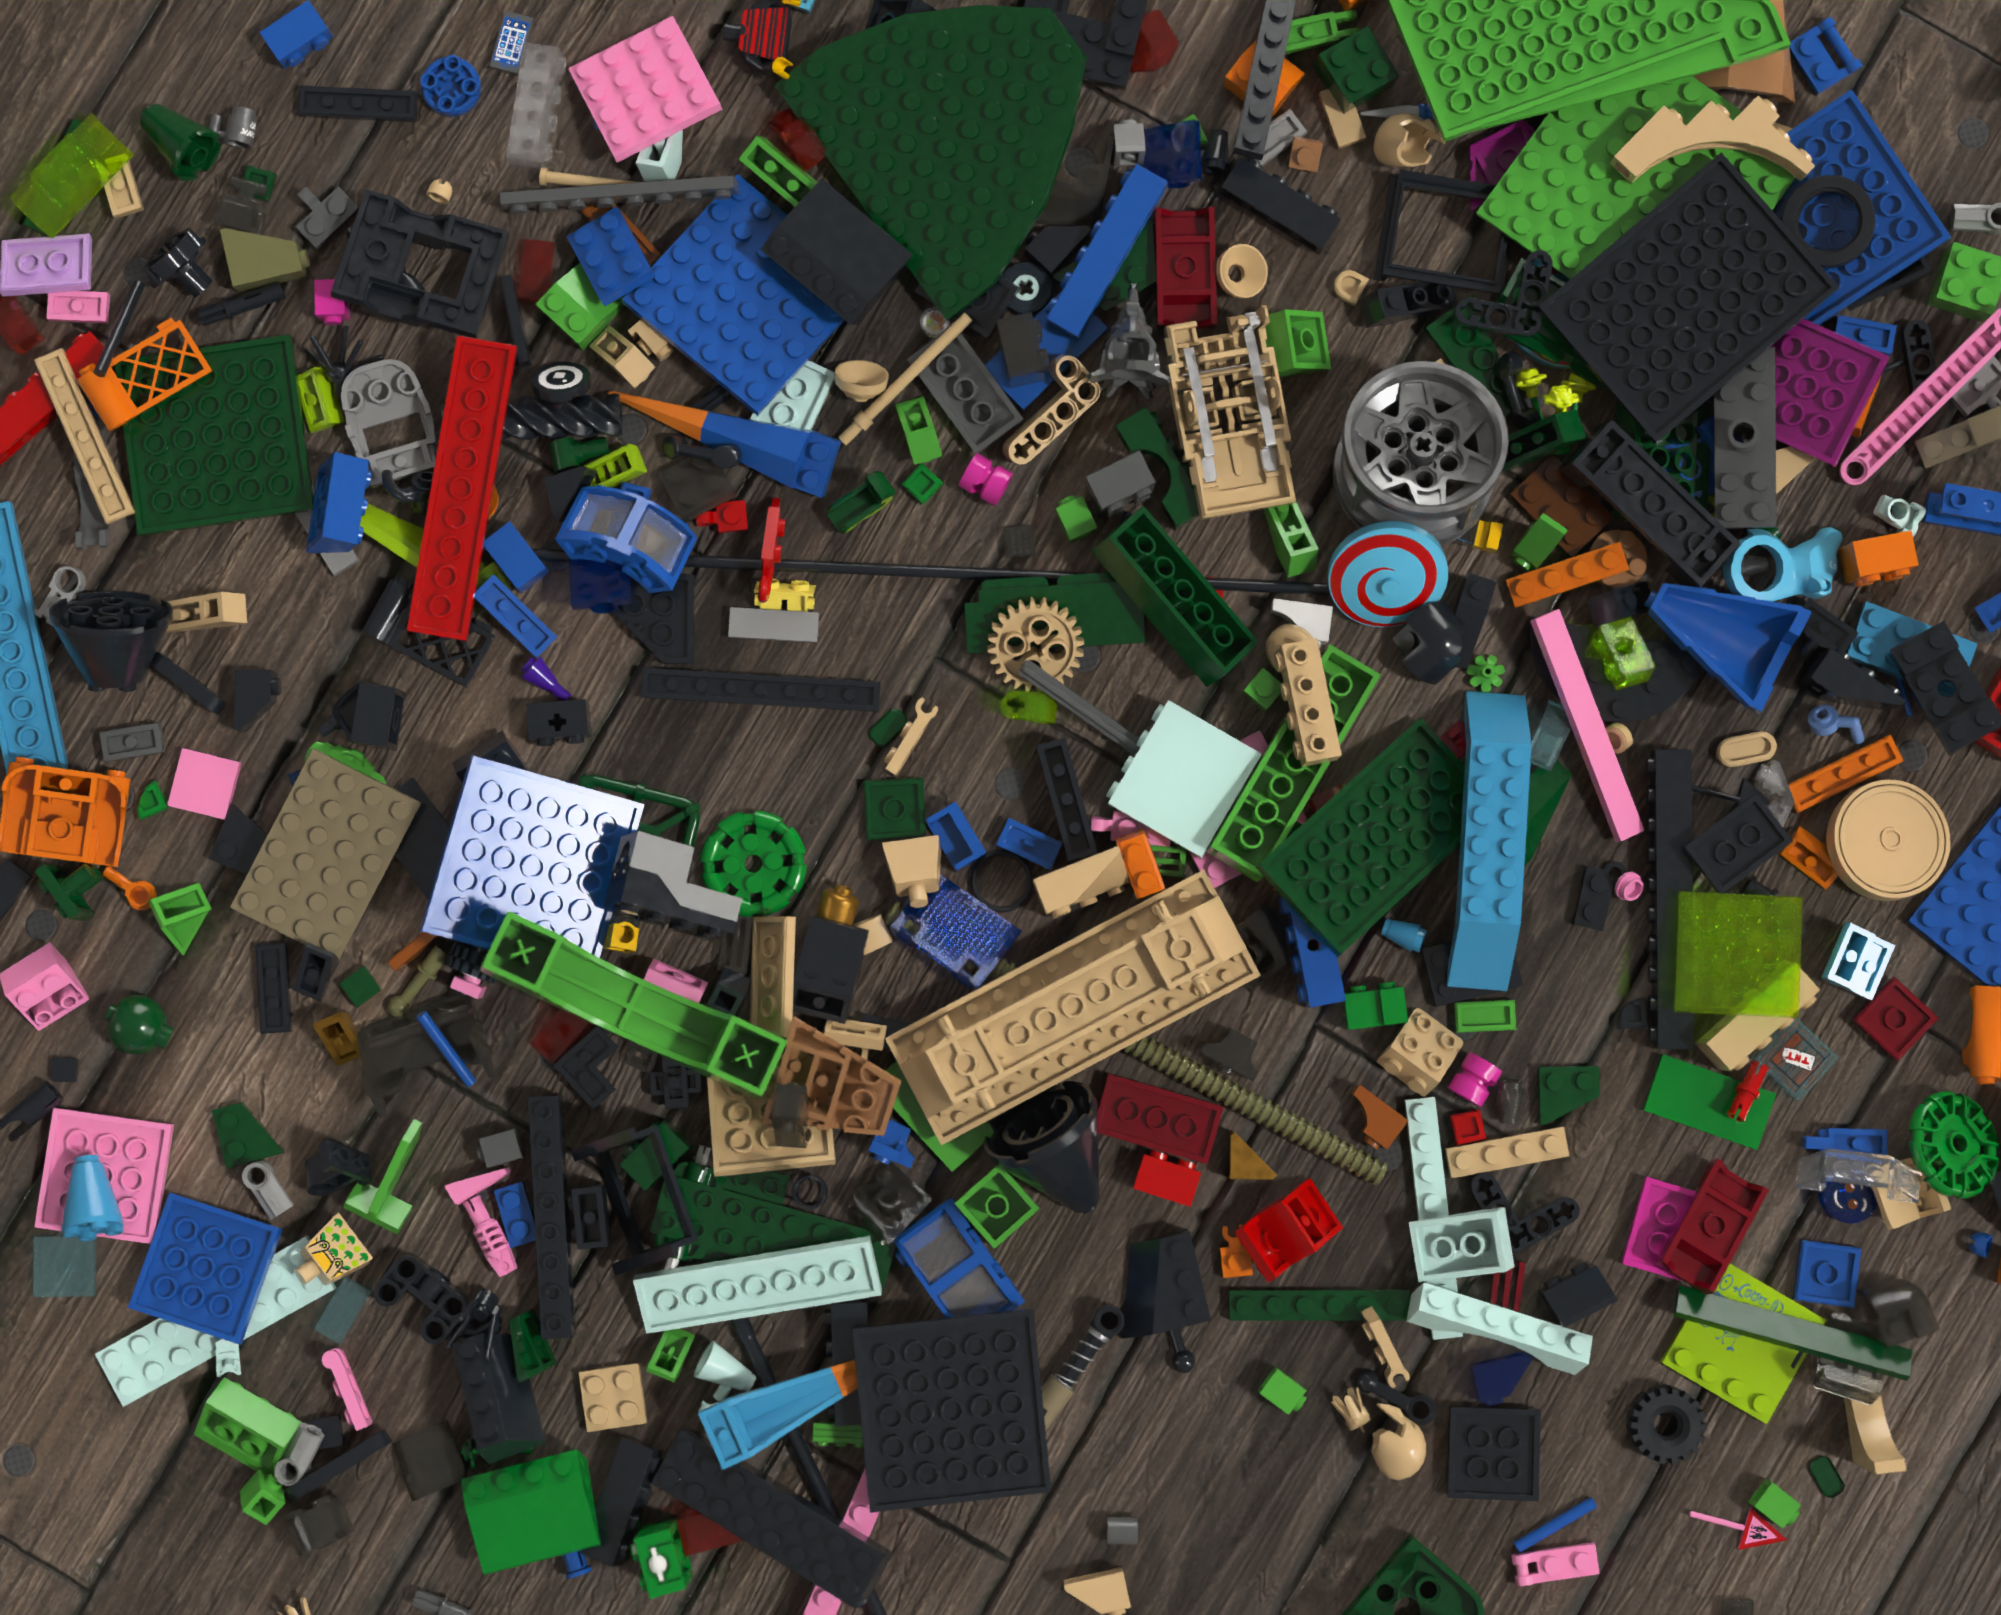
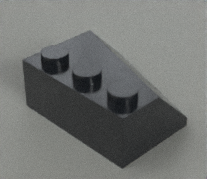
M1189 1230L1130 1243L1122 1339L1153 1335L1211 1321Z

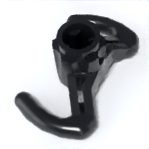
M387 469L383 470L382 483L386 491L401 503H410L415 513L420 515L427 514L433 472L421 471L413 475L411 486L401 489L395 484L392 472Z

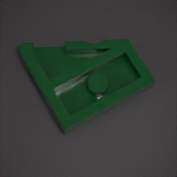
M1599 1066L1537 1067L1539 1125H1546L1600 1096Z
M244 1102L212 1110L226 1168L285 1153L284 1148L276 1143L267 1132L268 1130L261 1122L257 1121Z
M534 1309L509 1320L519 1383L557 1364L547 1339L541 1340V1325Z

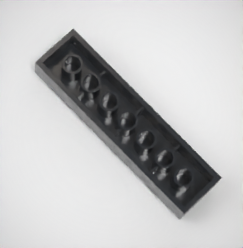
M692 1428L680 1430L651 1482L854 1609L865 1605L894 1553L744 1460L722 1470L710 1440Z

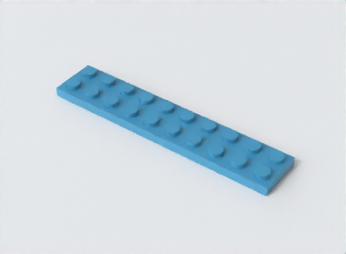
M11 501L0 503V746L6 774L9 762H15L16 757L34 759V765L69 769L38 619L33 611L35 605L15 511Z

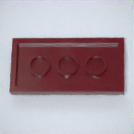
M1108 1073L1098 1108V1133L1208 1165L1224 1107Z

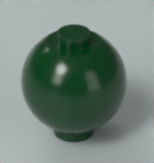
M144 995L126 996L120 999L117 1005L111 1004L103 1019L108 1022L106 1032L112 1044L119 1050L134 1055L148 1053L155 1047L164 1050L174 1030L173 1027L167 1025L166 1014L161 1005L154 999Z

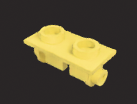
M772 578L768 601L760 603L758 594H755L754 605L760 606V609L781 610L782 600H787V611L808 612V609H814L815 598L812 597L814 596L816 585H809V582L804 580L779 583V580ZM759 581L756 583L754 593H759Z

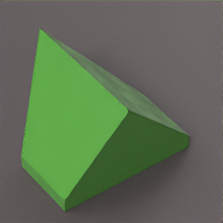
M200 883L148 901L161 930L184 956L208 912L212 910Z

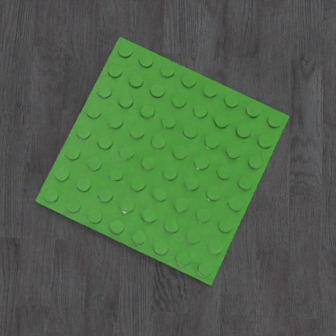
M1690 76L1557 110L1554 114L1549 112L1479 208L1476 215L1530 253L1540 250L1547 252L1553 261L1552 268L1570 280L1721 152L1771 210L1774 209L1796 177L1783 167L1761 156L1740 150L1714 148L1690 151L1671 157L1650 168L1632 184L1627 181L1610 162L1664 105L1669 110H1676L1682 116L1685 125L1710 101H1713L1716 105L1721 104L1730 113L1729 118L1732 120L1742 112L1696 78Z

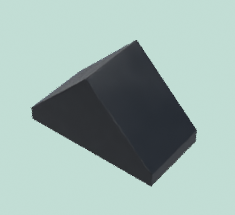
M580 466L543 478L555 520L559 522L565 521L581 487L590 486L597 473L596 470Z

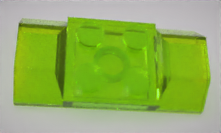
M91 113L72 133L69 132L28 174L29 178L10 198L36 226L53 239L135 154Z

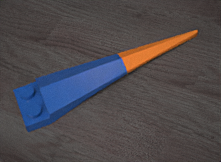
M618 391L608 393L620 394L621 402L714 449L727 443L737 445L742 454L741 463L792 489L796 488L820 498L826 494L841 440L812 430L691 408Z

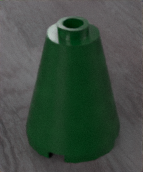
M160 104L149 105L142 111L140 119L142 129L175 176L183 181H191L198 178L195 174L203 169L207 172L212 167L221 150V143L218 142L220 136L214 130Z

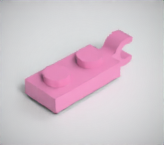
M1113 809L1112 818L1091 817V830L1111 831L1110 840L1116 841V838L1144 828L1150 845L1170 847L1169 839L1119 810Z

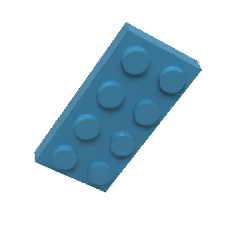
M1866 601L1862 605L1854 630L1859 634L1847 648L1846 653L1854 662L1903 680L1888 654L1890 649L1933 626ZM1953 634L1959 645V651L1970 667L1977 643ZM1942 682L1937 687L1940 695L1946 697L1954 695L1955 689L1949 682Z

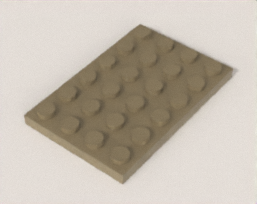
M313 748L230 908L304 945L310 943L329 951L340 959L422 802Z

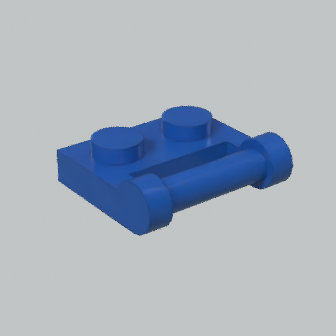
M1832 17L1825 19L1814 28L1791 41L1789 46L1791 58L1816 96L1863 67L1859 58H1854L1835 29L1836 23ZM1823 33L1845 65L1840 70L1818 38Z

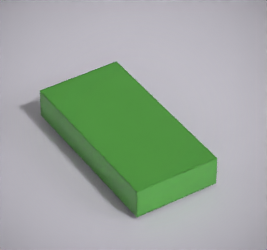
M1515 1000L1454 1003L1455 1032L1516 1030Z

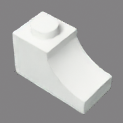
M1273 599L1270 614L1280 616L1290 624L1304 628L1314 639L1317 638L1319 649L1321 644L1326 645L1329 641L1333 606Z

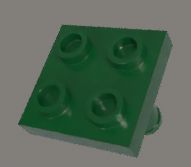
M43 864L35 870L39 877L37 880L38 885L46 894H52L57 901L54 906L63 918L66 919L68 917L70 920L87 921L95 915L84 899L83 894L104 879L96 866L92 865L89 867L87 864H84L69 876L60 866Z

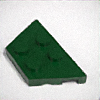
M1151 217L1098 305V308L1105 313L1127 301L1130 283H1137L1138 294L1156 284L1153 220ZM1073 262L1053 274L1055 281L1061 283L1068 271L1073 274L1078 263Z

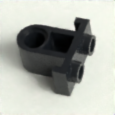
M329 1139L319 1143L320 1153L307 1159L304 1163L307 1191L314 1196L331 1194L356 1180H359V1184L362 1186L372 1181L371 1162L368 1154Z

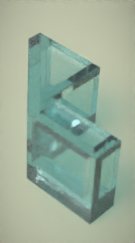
M1551 699L1546 704L1539 725L1531 738V763L1548 771L1552 770L1571 729L1563 705Z

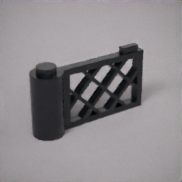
M399 576L396 581L390 579L362 631L461 685L468 687L496 636L491 633L493 627L479 619L476 620L475 624L471 622L470 629L472 630H469V634L477 632L487 638L481 649L469 652L467 642L462 640L466 653L451 658L448 656L444 641L451 640V638L439 636L437 640L422 643L420 633H416L419 645L406 648L398 644L397 641L402 632L407 631L406 625L409 619L414 584ZM441 643L445 659L437 662L428 660L424 647ZM421 649L422 656L413 652V650ZM478 654L474 663H472L471 655ZM467 657L470 670L465 679L453 673L451 661ZM447 663L449 671L439 665Z

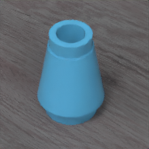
M1387 918L1381 935L1409 952H1412V950L1420 952L1428 930L1421 928L1422 925Z

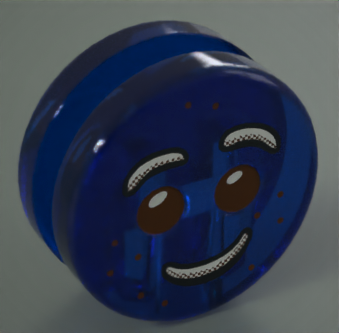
M1839 1167L1830 1171L1822 1179L1818 1191L1819 1202L1824 1212L1836 1221L1851 1224L1859 1223L1869 1218L1878 1205L1870 1185L1869 1174L1861 1169L1852 1167Z

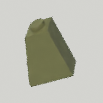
M220 229L232 286L239 293L261 288L278 281L283 283L308 277L306 267H310V261L306 249L302 250L296 242L233 229Z

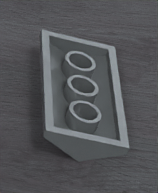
M945 331L907 359L908 362L912 365ZM962 333L918 374L975 454L982 452L1002 439L1024 420Z

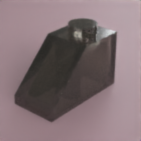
M797 1083L776 1084L771 1114L776 1146L807 1148L809 1100L806 1086H801Z

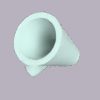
M715 1341L709 1343L694 1372L695 1378L720 1384L713 1395L719 1402L726 1399L732 1388L749 1392L756 1380V1375L752 1374L748 1368Z

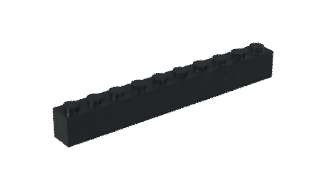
M1655 749L1650 752V757H1646L1645 762L1646 774H1650V786L1646 787V803L1651 804V816L1646 818V832L1651 834V846H1647L1646 860L1648 864H1651V876H1647L1646 881L1647 893H1651V905L1647 906V922L1652 923V935L1647 937V951L1652 953V965H1648L1647 968L1648 983H1652V995H1648L1647 1000L1648 1012L1652 1013V1025L1648 1026V1042L1653 1043V1049H1694L1693 860L1683 849L1686 844L1692 841V750Z

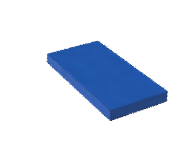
M1062 291L1055 297L1056 299L1059 298ZM1046 306L985 364L1002 390L1022 411L1055 381L1049 370L1050 362L1055 356L1064 354L1078 359L1108 330L1094 314L1079 340L1047 322ZM1067 360L1063 361L1060 365L1061 375L1071 366Z

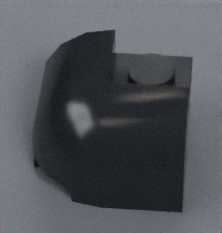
M1445 601L1432 602L1415 611L1405 619L1408 624L1392 638L1405 657L1402 663L1417 678L1433 685H1437L1457 666L1463 657L1460 654L1463 647L1462 635L1465 633L1460 622Z

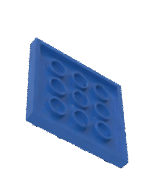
M169 1193L127 1308L242 1345L283 1229Z

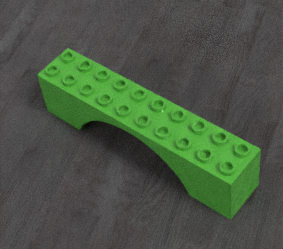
M510 911L507 912L479 972L752 1098L763 1096L787 1043V1040L734 1015L701 1005L626 972L584 950L566 937Z

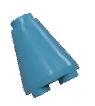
M83 1155L74 1159L75 1165L72 1166L61 1225L63 1237L71 1238L78 1236V1241L84 1242L96 1240L97 1234L105 1233L108 1236L122 1234L124 1232L123 1217L99 1156Z

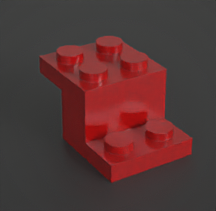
M1308 1178L1287 1195L1262 1208L1234 1233L1254 1261L1258 1271L1268 1283L1276 1279L1291 1265L1315 1253L1343 1227L1311 1178Z

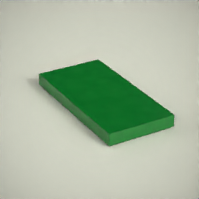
M1661 1054L1642 1110L1758 1150L1776 1093L1759 1088L1760 1095L1757 1100L1753 1101L1745 1122H1738L1736 1119L1740 1109L1737 1110L1733 1119L1727 1116L1726 1113L1736 1096L1737 1091L1735 1088L1742 1081Z

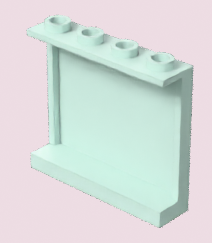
M1168 700L1165 706L1160 704L1151 718V720L1155 721L1150 732L1144 730L1136 744L1140 747L1135 758L1131 755L1128 757L1121 769L1125 775L1120 783L1114 781L1106 797L1110 798L1108 802L1109 807H1114L1190 851L1197 858L1202 859L1262 754Z

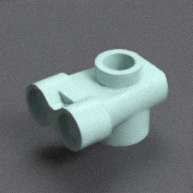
M1882 495L1873 514L1898 529L1897 533L1911 530L1914 537L1918 530V524L1925 515L1926 508L1915 502L1908 504L1903 499H1894Z

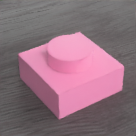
M464 974L463 977L460 975L454 976L450 988L479 999L483 998L487 986L480 984L481 979Z

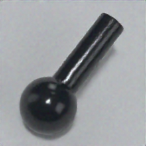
M1180 1328L1168 1331L1175 1352L1172 1356L1173 1368L1179 1373L1190 1372L1195 1366V1357L1191 1351L1186 1350Z

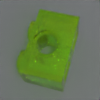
M1632 617L1598 627L1592 640L1593 650L1596 655H1600L1604 664L1605 675L1608 680L1612 681L1615 689L1619 690L1649 681L1656 666Z

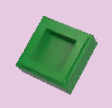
M921 463L901 485L924 505L943 485V482Z

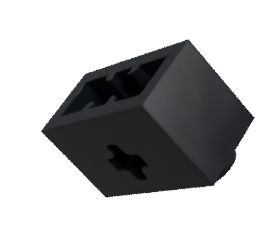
M580 699L526 704L528 738L532 742H537V746L555 745V740L566 739L567 744H579L585 742L584 738L592 737L588 700ZM558 716L566 721V725H562L560 731L552 726V722H557Z

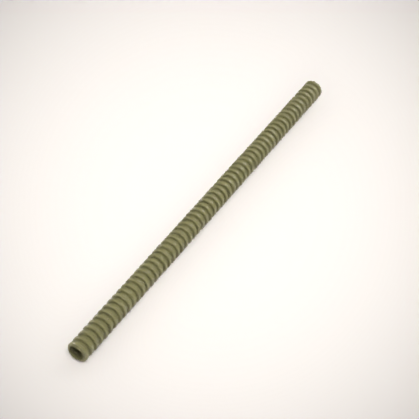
M899 901L893 903L885 918L886 925H894L893 929L897 930L899 928L902 930L901 933H909L910 938H918L919 943L926 942L927 947H935L934 951L936 952L941 950L943 952L942 955H950L951 960L957 959L959 964H967L968 969L974 968L977 974L982 972L985 978H988V976L993 978L992 981L1017 969L1015 963L1012 962L1010 965L1007 963V959H999L998 954L993 956L990 954V950H982L983 946H975V942L972 940L969 943L965 941L966 937H958L957 932L952 934L949 932V928H941L942 924L938 923L935 925L932 919H924L925 915L921 914L919 916L916 914L917 911H909L908 906H900L901 903ZM1146 1036L1124 1048V1052L1128 1053L1130 1051L1133 1053L1132 1056L1134 1058L1139 1056L1141 1057L1140 1061H1148L1149 1066L1156 1065L1157 1070H1165L1166 1075L1173 1074L1174 1079H1182L1181 1082L1183 1084L1188 1082L1192 1089L1194 1087L1199 1088L1198 1092H1206V1096L1209 1098L1211 1095L1214 1096V1100L1217 1102L1219 1100L1223 1101L1224 1106L1231 1105L1232 1110H1240L1239 1114H1247V1118L1250 1120L1255 1118L1256 1123H1264V1127L1267 1129L1272 1127V1131L1275 1133L1277 1131L1281 1132L1282 1137L1289 1136L1290 1141H1298L1297 1145H1305V1149L1308 1151L1313 1149L1314 1154H1322V1158L1325 1160L1330 1158V1162L1333 1164L1335 1162L1339 1163L1340 1168L1347 1167L1348 1172H1356L1355 1176H1363V1180L1366 1182L1371 1180L1374 1186L1381 1182L1387 1171V1162H1379L1378 1157L1373 1159L1370 1153H1362L1363 1149H1355L1352 1143L1347 1145L1346 1140H1338V1136L1335 1134L1330 1136V1132L1327 1130L1321 1131L1320 1126L1315 1128L1312 1122H1304L1305 1118H1297L1294 1112L1289 1114L1288 1109H1280V1105L1277 1103L1272 1105V1101L1269 1099L1267 1101L1263 1100L1262 1095L1255 1096L1254 1091H1246L1247 1087H1239V1083L1236 1081L1231 1083L1230 1078H1222L1221 1073L1214 1074V1070L1211 1068L1209 1070L1205 1069L1204 1064L1197 1065V1061L1194 1059L1193 1061L1188 1060L1189 1056L1187 1055L1182 1057L1180 1055L1181 1052H1173L1172 1047H1164L1163 1042L1156 1043V1039L1153 1037L1149 1039Z

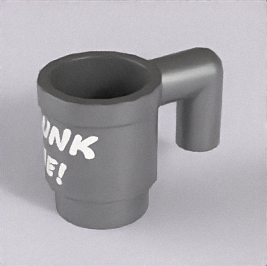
M234 106L232 114L228 118L226 131H220L223 117L216 114H211L208 128L214 130L220 136L218 138L220 143H226L237 148L251 149L257 123L255 120L256 112L249 108Z

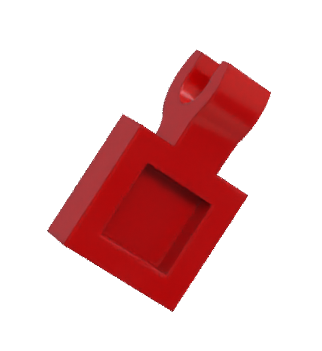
M745 500L717 502L716 512H695L697 527L718 525L719 534L748 531Z

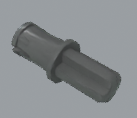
M422 1589L416 1591L412 1600L414 1607L434 1615H472L473 1609H468L451 1602L447 1596L444 1599Z

